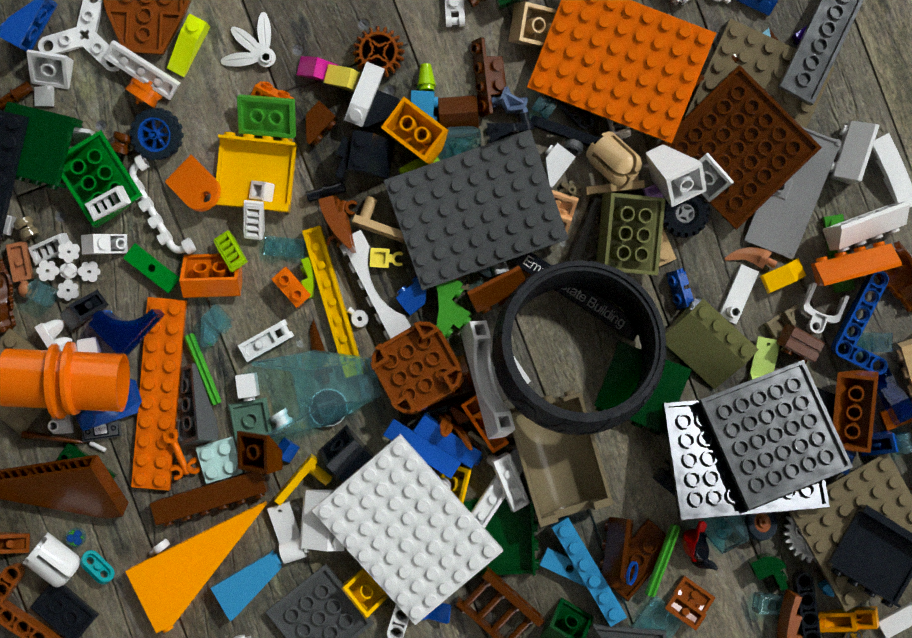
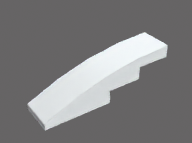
M887 133L874 141L872 149L878 158L876 162L884 175L882 179L894 202L909 201L910 207H912V183L890 134Z

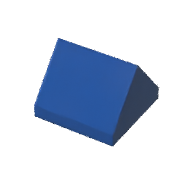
M283 437L278 445L282 450V460L288 463L292 461L300 446Z

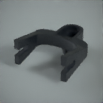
M529 112L517 114L519 123H486L487 135L489 134L488 143L529 129L534 130Z

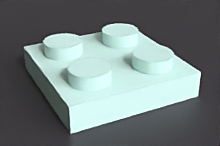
M233 436L195 447L206 484L244 473L243 470L238 469L237 447Z

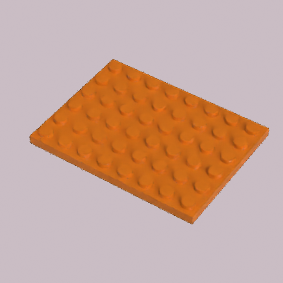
M561 0L527 88L672 144L716 32L632 0Z

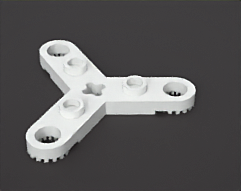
M83 0L75 28L51 34L39 40L38 48L40 52L60 54L84 47L107 70L111 72L120 70L117 66L110 67L108 65L109 61L103 58L109 44L97 34L104 4L103 0H98L96 3H91L90 0ZM83 31H84L85 33H87V32L89 31V33H88L89 39H85V38L82 39V38H83V35H82V32H83ZM48 41L53 43L51 51H45L44 45Z

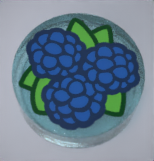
M75 527L66 534V542L71 547H79L86 541V533L81 528Z

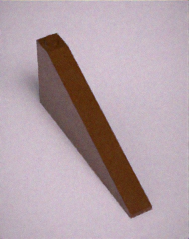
M98 455L0 469V499L104 519L123 517L129 503Z

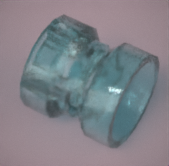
M541 94L531 109L534 112H539L542 118L548 119L558 105L553 101L550 102L547 96Z
M910 431L894 434L899 451L896 455L911 453L912 443L910 439L912 436Z

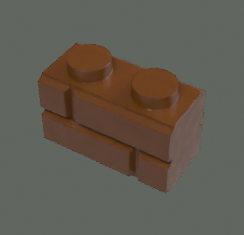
M785 324L781 332L782 334L776 342L777 345L782 347L781 351L788 355L794 353L797 355L795 359L799 361L804 360L805 364L807 361L816 362L819 352H821L825 343L796 326Z

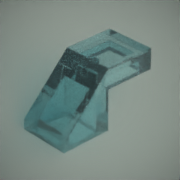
M848 332V336L854 334V332ZM862 333L856 345L869 352H893V333Z

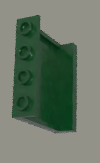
M7 101L4 112L29 117L15 179L24 182L25 178L30 179L29 183L41 186V183H46L45 187L57 190L58 187L66 189V186L60 184L74 127L82 128L83 121L70 116Z
M617 341L616 350L596 400L593 402V405L597 406L595 410H608L628 400L640 377L642 367L641 349ZM666 360L657 388L641 410L629 419L632 420L631 424L642 428L643 425L650 428V432L660 435L661 432L666 434L662 404L679 402L691 369Z
M527 496L530 503L516 512L510 510L508 502L504 498L485 527L489 534L503 548V552L486 565L497 575L532 574L536 576V570H539V558L535 559V551H538V539H534V532H538L537 520H534V513L536 512L531 496ZM480 498L464 499L465 507L471 512ZM481 569V570H480L476 575H474V576L482 575V570H483V569Z

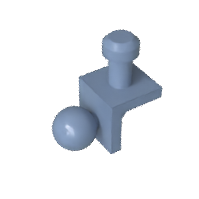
M508 86L504 87L501 97L491 96L493 108L497 107V105H502L506 114L514 113L517 119V114L529 112L526 107L528 97L518 98L512 95Z

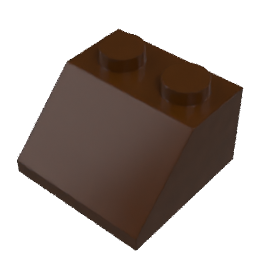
M237 431L238 469L263 474L282 470V450L269 435Z

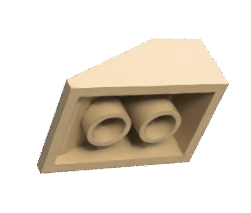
M526 1L514 3L508 42L542 48L557 9Z

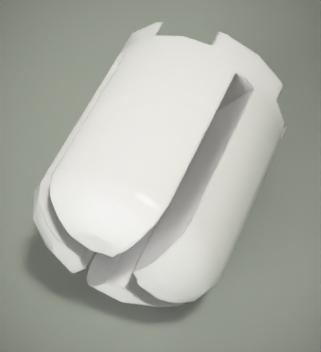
M47 532L22 563L53 587H60L66 584L69 578L77 571L80 565V558L74 551Z

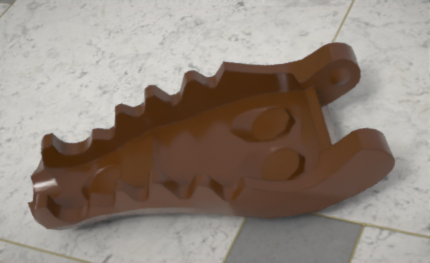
M897 241L894 243L902 266L884 270L889 277L886 288L901 301L907 312H912V257L907 249ZM877 274L879 281H881V276Z
M1 258L0 332H7L9 328L12 330L16 326L13 314V283Z

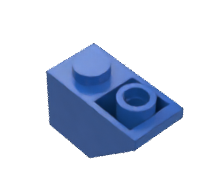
M417 276L411 280L413 282L412 285L408 288L405 285L396 292L398 294L396 299L410 316L426 304L427 289L422 291Z

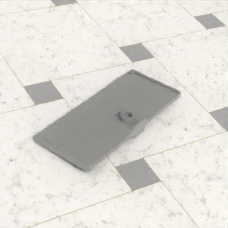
M804 127L802 128L822 148L754 213L744 241L781 254L789 260H794L798 246L842 143L840 139L831 138Z

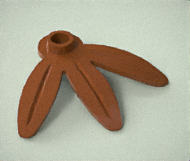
M446 412L438 414L437 422L440 423L439 430L443 437H447L454 428L469 450H473L471 441L481 450L476 440L468 435L469 432L453 421V416Z

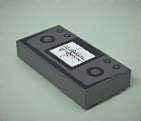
M120 419L82 431L83 442L122 436Z

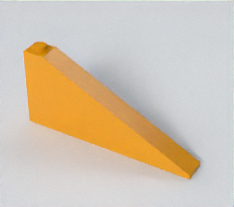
M266 500L125 571L156 633L160 631L166 633L174 628L173 625L265 508L267 505Z

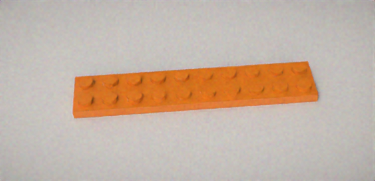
M147 298L139 390L142 402L137 413L131 487L171 490L172 471H170V468L173 465L174 451L171 444L164 441L163 435L167 432L168 436L172 438L174 437L173 430L176 429L187 300Z

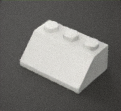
M850 121L842 126L840 131L842 143L829 171V178L850 185L862 181L880 125Z
M304 490L300 548L320 551H344L345 547L312 511L316 505L334 490Z

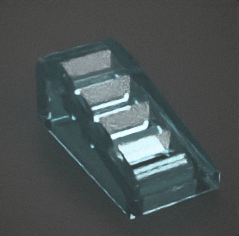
M754 592L752 611L757 614L780 615L784 595Z

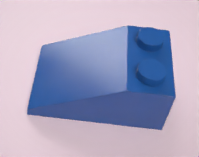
M33 0L8 17L0 25V37L25 52L33 50L58 4L53 0Z

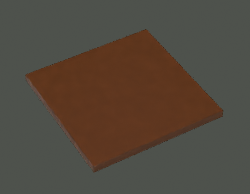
M740 65L680 123L672 144L662 140L656 146L666 145L696 160L701 159L706 153L710 154L734 182L712 201L709 202L707 200V202L735 230L822 148Z

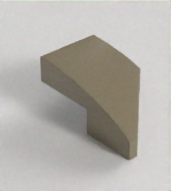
M798 304L792 305L763 323L773 339L779 338L785 324L796 325L795 315L799 307Z

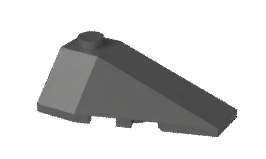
M191 363L182 367L180 392L182 393L181 403H178V410H181L180 421L176 422V429L179 432L177 441L180 446L208 443L218 439L217 420L195 363Z

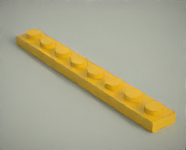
M322 226L303 230V237L345 378L364 373Z

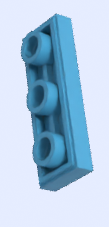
M547 547L539 565L587 587L571 559ZM568 565L573 566L571 570H566Z

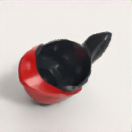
M699 521L695 529H688L684 532L683 539L681 540L683 550L691 557V562L694 566L717 571L718 567L715 562L708 559L709 546L706 541L707 534L705 533L707 524L705 521Z

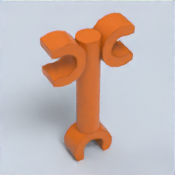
M173 430L174 437L172 438L165 432L163 435L164 441L171 444L179 463L172 465L170 471L178 470L180 472L174 475V480H179L183 475L189 473L197 474L200 472V466L196 468L191 466L196 463V458H191L188 463L186 462L177 441L179 436L178 430Z

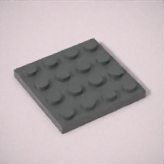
M327 563L266 611L286 638H356L374 623L370 617L365 619L341 589L343 583Z

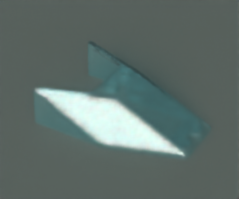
M312 350L252 362V366L291 372L296 390L299 415L266 435L276 437L328 426L380 397L378 377L375 371L372 370L370 363L372 358Z

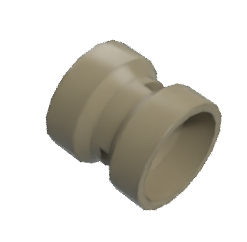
M26 216L13 223L15 229L19 230L22 241L30 240L40 234L38 228L34 227V221L31 216Z

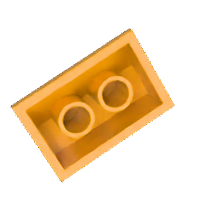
M405 97L401 99L381 127L428 164H432L443 150L449 132L448 129Z

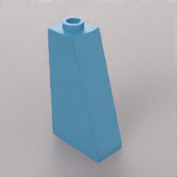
M273 550L210 588L229 621H232L282 568L281 564L283 562L278 553L275 554Z

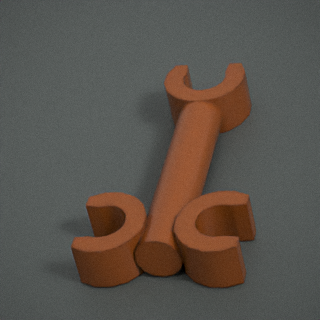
M334 196L338 202L340 212L345 211L349 215H355V212L349 210V206L351 204L357 205L356 201L350 200L347 202ZM332 233V236L328 237L327 239V245L331 244L332 239H336L337 247L340 248L339 246L342 243L336 237V235Z

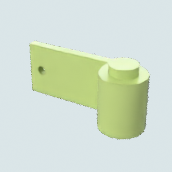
M757 337L756 347L759 350L753 355L748 381L775 370L780 348L776 344V339Z

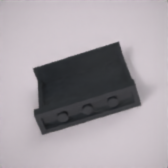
M861 504L826 565L831 567L830 571L835 575L847 577V582L851 585L863 587L865 589L864 593L873 598L877 596L882 599L881 603L889 608H892V606L900 608L901 605L898 604V601L912 579V532L870 506Z

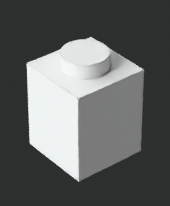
M257 372L235 375L238 398H243L244 401L255 400V396L260 395Z

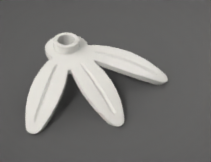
M265 12L260 14L257 24L259 43L243 29L238 27L231 28L234 38L244 48L249 50L250 53L230 54L221 59V64L239 67L258 62L263 67H270L275 63L276 55L270 49L271 26ZM268 54L270 56L269 60H263V55Z

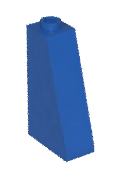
M426 412L413 430L416 434L470 468L480 463L483 458L481 456L482 450H479L473 444V450H469L460 436L454 431L447 437H443L439 430L440 423Z

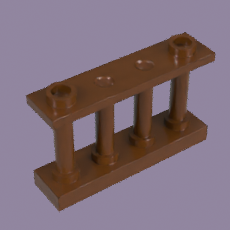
M488 566L482 570L483 581L465 600L459 596L456 598V608L462 614L466 613L493 638H506L499 630L519 611L525 615V619L507 638H518L530 624L533 625L535 623L540 627L544 622L543 615ZM488 586H493L497 590V594L479 613L476 612L470 605ZM502 599H508L511 602V607L492 626L484 618Z

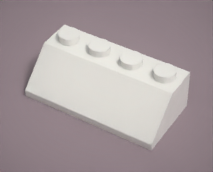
M910 202L889 204L824 228L823 232L829 250H838V253L849 250L850 245L859 246L867 243L866 239H879L883 237L882 233L888 232V234L900 231L899 227L907 224Z

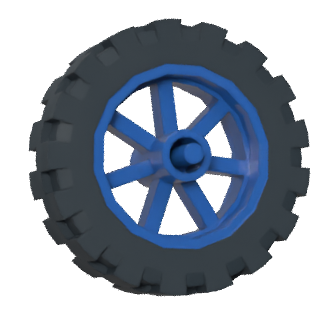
M152 108L142 111L136 115L135 121H132V129L129 132L132 137L131 143L136 147L134 149L137 153L140 152L142 157L149 158V160H162L171 157L178 152V148L182 145L181 140L184 137V133L181 130L183 127L178 122L179 119L173 116L171 111L164 110L163 108ZM156 120L163 122L159 128H157ZM150 121L152 123L153 130L146 127V125ZM165 126L169 133H164L163 128ZM145 131L149 132L148 137H145ZM164 136H169L167 143L163 139ZM147 140H153L152 146L147 142ZM158 140L163 145L162 148H156Z

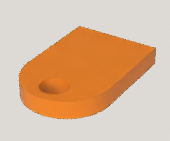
M190 155L165 181L188 207L197 212H204L214 207L221 195L219 182L193 155ZM211 194L210 200L204 202L205 196Z

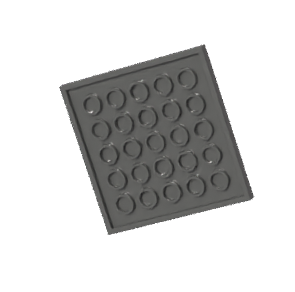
M804 360L699 400V404L746 510L853 468Z

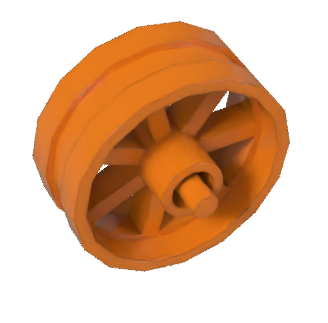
M132 77L131 82L125 89L135 95V99H137L135 103L138 105L140 102H146L155 108L163 96L152 90L153 87L151 85L153 82L149 80L148 83L144 82L143 84Z

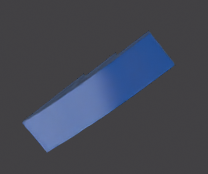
M394 418L383 433L385 437L392 441L401 434L428 465L450 479L453 477L461 464L460 461Z

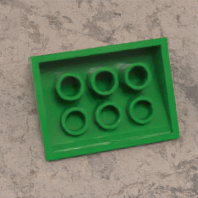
M102 130L68 150L61 178L93 227L98 228L110 221L143 196ZM116 186H123L131 203L97 221H93L85 204ZM111 196L108 197L109 200H110V202H111L112 205L114 206L115 204H114V202H113ZM102 200L101 202H102V204H103L105 210H107L108 208H107L105 202ZM94 204L98 214H100V209L97 204Z

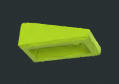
M229 230L213 240L231 272H234L248 262L236 238Z

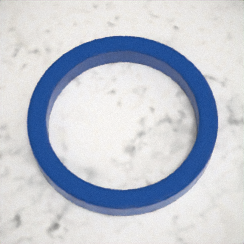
M632 561L627 569L626 583L628 585H633L637 578L638 563L636 561ZM633 565H635L634 575L630 581V572Z

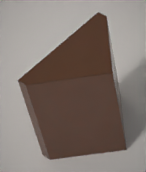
M476 95L438 98L440 124L449 130L447 136L479 134Z

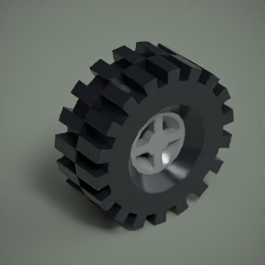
M697 195L674 207H671L668 201L665 200L663 228H666V232L673 234L674 237L681 238L692 237L700 233L706 227L705 225L709 221L708 215H710V211H708L709 205L704 201V196Z

